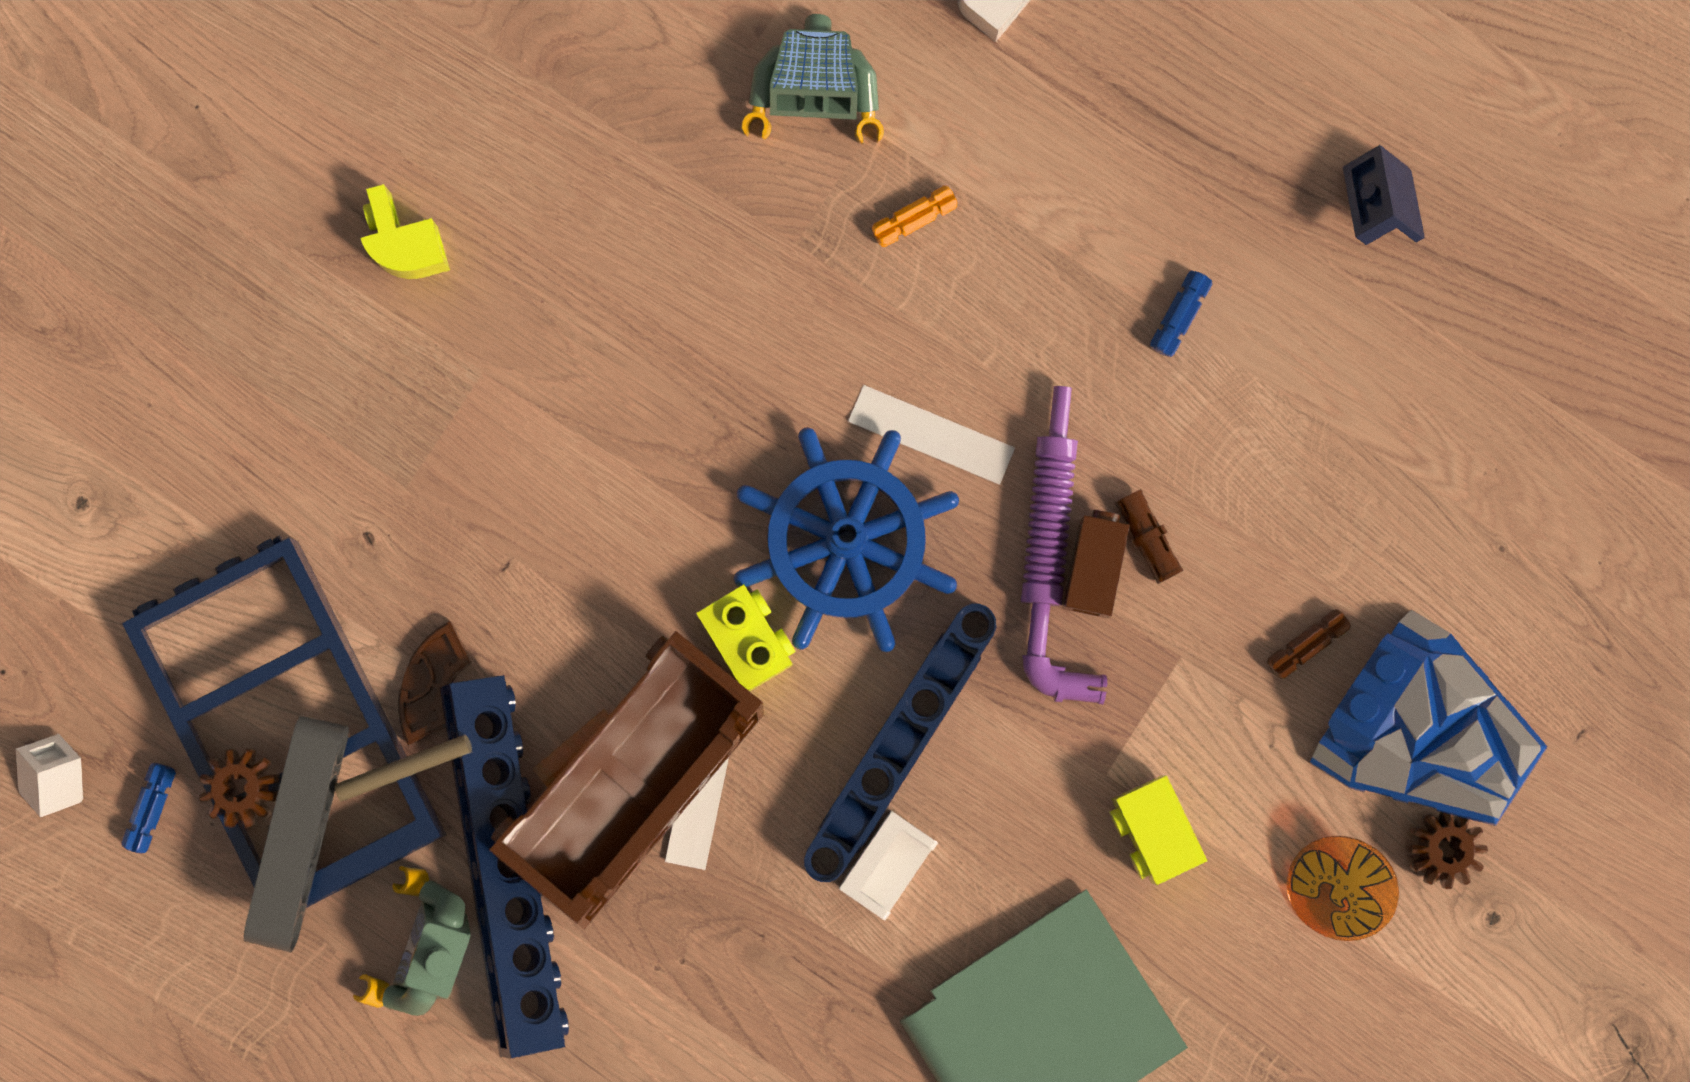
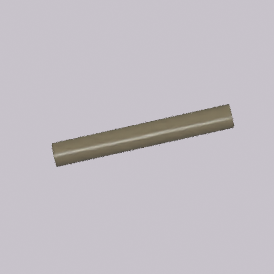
M462 735L335 784V792L340 801H345L471 753V743L466 735Z

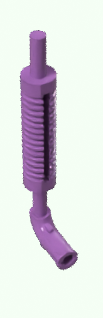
M1054 386L1049 436L1037 437L1035 456L1039 460L1035 461V466L1038 469L1034 470V474L1038 477L1033 478V483L1037 486L1032 487V492L1036 494L1031 496V500L1035 503L1030 505V509L1034 512L1029 515L1033 519L1029 522V526L1033 529L1028 530V535L1032 538L1027 539V544L1030 547L1026 548V552L1030 555L1025 557V561L1029 564L1024 565V569L1028 573L1023 575V578L1027 581L1022 585L1021 595L1022 603L1032 604L1027 655H1022L1023 667L1031 685L1042 694L1053 697L1054 702H1062L1063 699L1094 702L1103 705L1106 692L1088 690L1087 686L1107 687L1106 675L1065 672V667L1053 666L1050 663V658L1045 657L1050 606H1062L1063 587L1059 583L1064 582V578L1060 575L1065 573V569L1061 566L1066 564V560L1062 557L1067 556V552L1063 548L1068 547V543L1064 540L1069 536L1064 531L1069 530V525L1066 522L1070 521V517L1066 514L1071 512V508L1067 505L1072 503V499L1068 496L1073 495V491L1069 488L1074 486V482L1069 479L1075 476L1071 472V470L1075 469V464L1071 462L1076 460L1078 444L1077 440L1067 438L1072 388Z

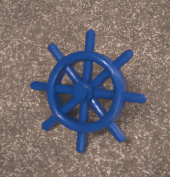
M809 427L803 428L799 432L798 438L810 469L793 480L779 499L748 485H742L737 490V498L740 502L771 515L768 529L770 559L737 571L734 575V582L738 587L743 584L748 587L769 578L778 577L789 594L806 607L792 637L793 646L799 650L806 649L809 646L822 616L826 615L835 618L866 616L878 648L882 652H890L895 647V639L883 609L898 600L914 580L945 594H951L957 588L955 578L923 564L922 561L926 543L924 520L956 508L959 504V496L953 491H948L924 501L916 502L908 488L897 477L888 472L901 442V435L896 430H888L883 435L872 462L867 463L857 460L827 462L816 432ZM837 481H857L862 483L848 515L835 484ZM818 489L830 522L797 506L808 494ZM879 490L898 509L887 515L865 522ZM789 524L822 538L788 552L787 531ZM905 527L907 541L905 555L872 541L875 538ZM828 557L814 589L795 570L806 564ZM864 557L896 571L894 577L877 591ZM845 565L848 567L859 596L858 598L844 599L831 597Z

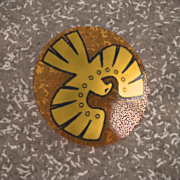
M1347 836L1320 838L1306 845L1296 855L1288 871L1287 892L1294 911L1309 928L1325 937L1341 941L1365 939L1381 931L1395 914L1399 901V885L1396 874L1383 854L1364 841Z

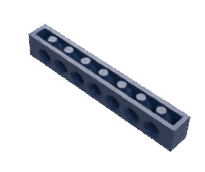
M505 675L450 683L440 687L448 741L466 735L472 747L471 753L451 761L499 1056L512 1059L566 1047L564 1036L569 1033V1023L565 1009L563 1007L559 1008L556 989L561 988V974L557 962L551 961L549 943L553 942L554 933L549 915H544L541 900L543 895L515 871L509 878L502 876L497 867L499 858L490 851L491 847L495 844L491 836L496 830L490 823L492 809L495 806L502 807L508 817L515 821L527 813L526 804H529L531 801L529 783L525 776L521 777L518 760L523 756V743L520 733L513 730L511 713L515 712L516 708L514 691L511 685H506ZM479 714L486 715L492 721L493 732L488 739L480 737L475 730V720ZM487 760L494 761L500 768V779L495 785L487 783L482 775V768ZM512 898L517 899L523 907L522 918L516 924L510 923L505 915V907ZM520 945L526 946L531 955L528 967L522 971L518 970L513 963V953ZM531 991L538 999V1008L534 1015L527 1018L521 1011L520 1003L522 997Z

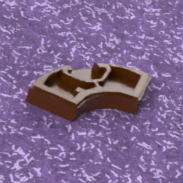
M451 621L440 626L419 645L409 660L404 674L401 689L399 690L398 712L401 729L407 745H412L446 728L440 687L453 683L458 673L472 663Z

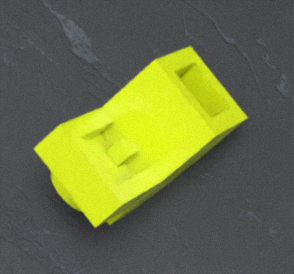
M383 184L366 189L370 203L363 205L365 218L370 231L377 230L378 233L360 239L367 253L383 270L393 276L404 279H419L450 270L439 228L432 218L400 227L392 194Z

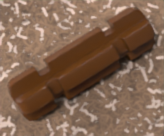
M1339 609L1332 610L1321 618V624H1313L1288 643L1285 651L1280 649L1268 658L1267 663L1278 678H1286L1297 670V664L1302 665L1330 645L1333 637L1335 639L1339 638L1350 630L1351 625L1348 619Z

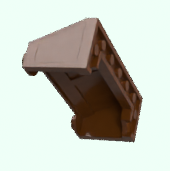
M677 631L669 639L661 636L652 645L645 656L651 661L646 669L647 672L529 811L515 821L511 817H507L491 836L495 844L491 847L490 851L584 930L764 716L763 702Z

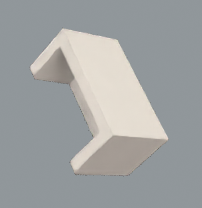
M890 811L840 884L839 889L886 921L890 915V910L938 842L893 811Z

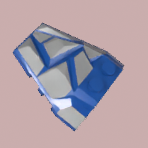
M1410 610L1398 622L1391 635L1387 633L1332 714L1328 722L1329 728L1319 741L1310 764L1349 789L1365 792V790L1392 797L1393 800L1408 804L1409 801L1436 808L1439 812L1496 826L1546 751L1547 745L1502 695L1451 633L1415 611Z

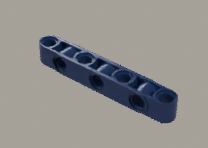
M969 604L957 613L946 632L941 634L828 811L818 827L820 830L808 847L804 857L805 869L814 880L831 882L844 872L854 854L858 853L970 678L982 658L981 654L996 630V618L987 606ZM978 613L985 618L987 630L982 637L972 638L964 633L962 620L965 615ZM928 690L936 696L938 707L933 715L922 717L913 710L912 699L918 691ZM879 768L887 774L888 787L880 795H870L862 787V777L869 769ZM822 847L833 849L839 858L837 868L828 874L817 872L812 865L811 858L813 853Z

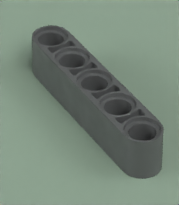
M301 715L297 720L245 924V942L290 953L293 952L297 944L334 798L335 784L338 781L349 733L347 725Z

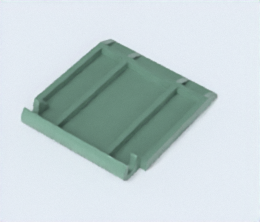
M1087 889L1060 904L930 989L929 991L934 999L922 1004L920 1009L899 1020L937 1082H1138L1188 1048Z

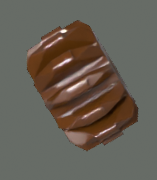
M251 748L245 749L241 759L236 749H227L225 751L226 764L219 758H211L209 765L216 775L201 774L199 778L201 783L211 785L210 792H203L199 795L200 801L208 802L214 800L216 802L210 808L208 816L213 819L225 812L224 826L229 828L235 827L239 817L244 827L254 826V812L262 818H268L271 815V811L264 801L276 802L278 795L277 792L268 791V784H276L281 781L279 774H269L267 776L264 774L270 768L272 760L264 757L255 764L256 750ZM234 779H246L248 781L244 786L247 796L234 797L233 793L237 788L233 783Z
M1440 812L1438 821L1432 814L1427 813L1423 815V823L1427 830L1425 831L1422 828L1413 826L1409 831L1412 836L1420 839L1419 845L1409 844L1405 847L1407 853L1420 855V858L1411 863L1410 868L1415 872L1426 869L1423 881L1429 885H1433L1440 878L1442 888L1452 889L1455 877L1461 884H1469L1471 879L1466 868L1468 867L1478 872H1481L1484 868L1481 862L1474 859L1475 853H1487L1488 847L1486 845L1474 844L1473 842L1483 834V830L1481 827L1476 826L1467 829L1469 819L1457 816L1453 820V815ZM1440 841L1450 842L1449 847L1455 851L1452 857L1443 856L1444 852L1438 848Z

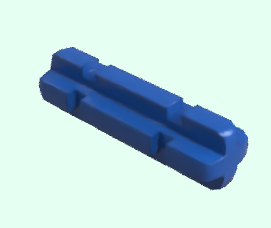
M1191 270L1188 272L1181 285L1184 288L1183 293L1177 292L1160 323L1164 326L1162 331L1157 329L1150 342L1151 348L1159 354L1172 357L1176 353L1182 342L1178 339L1180 334L1185 336L1202 305L1199 301L1200 297L1205 299L1212 286V280L1197 271Z
M161 763L149 765L144 779L148 783L145 787H141L129 820L132 826L129 829L126 828L121 842L122 847L135 853H145L148 851L153 837L150 835V831L156 829L168 796L165 790L168 787L171 788L176 774L172 767Z

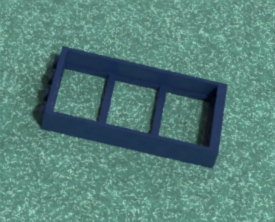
M281 535L274 538L273 541L270 538L256 547L259 552L258 554L244 561L238 556L221 563L215 568L217 575L203 582H200L199 578H194L180 584L173 589L176 596L160 604L157 599L141 604L132 611L134 617L122 623L199 778L201 774L215 776L216 773L209 765L210 757L191 722L192 720L328 650L331 651L369 726L348 738L343 758L374 742H377L388 764L407 757L297 540L292 538L283 540ZM285 560L322 635L183 706L146 630ZM416 774L397 780L416 820L315 872L306 908L447 835ZM281 781L276 784H268V791L278 793ZM202 783L205 791L210 792L211 785ZM244 791L237 796H247V793ZM224 812L219 816V819L255 888L261 859L240 817L235 827L229 828L224 826Z

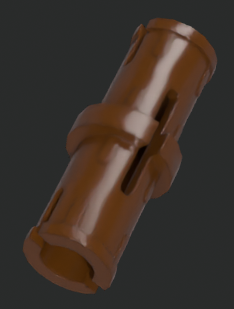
M1142 489L1115 502L1122 517L1130 525L1129 530L1134 538L1131 543L1135 549H1140L1156 583L1159 584L1184 571L1164 535L1168 533L1164 524L1159 525L1143 495Z

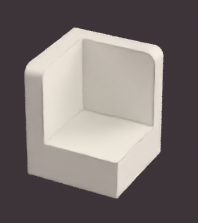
M60 734L16 748L18 790L39 817L73 806L83 800L81 757Z

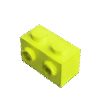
M743 584L696 614L737 681L746 689L752 691L793 666L788 656L796 651L782 628L773 632L764 617L772 612L759 590L756 589L749 593Z
M1161 775L1112 798L1116 809L1109 812L1119 835L1123 837L1128 834L1136 851L1129 855L1141 880L1149 877L1152 884L1158 885L1207 862V858L1167 775Z

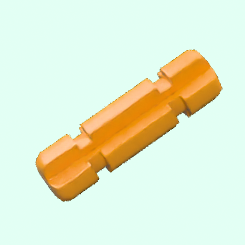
M944 185L931 192V197L928 199L923 196L894 212L893 218L885 217L874 223L872 226L874 237L882 247H886L897 241L899 235L903 234L905 237L936 220L937 214L940 213L943 216L954 210L958 204L953 191L947 185Z

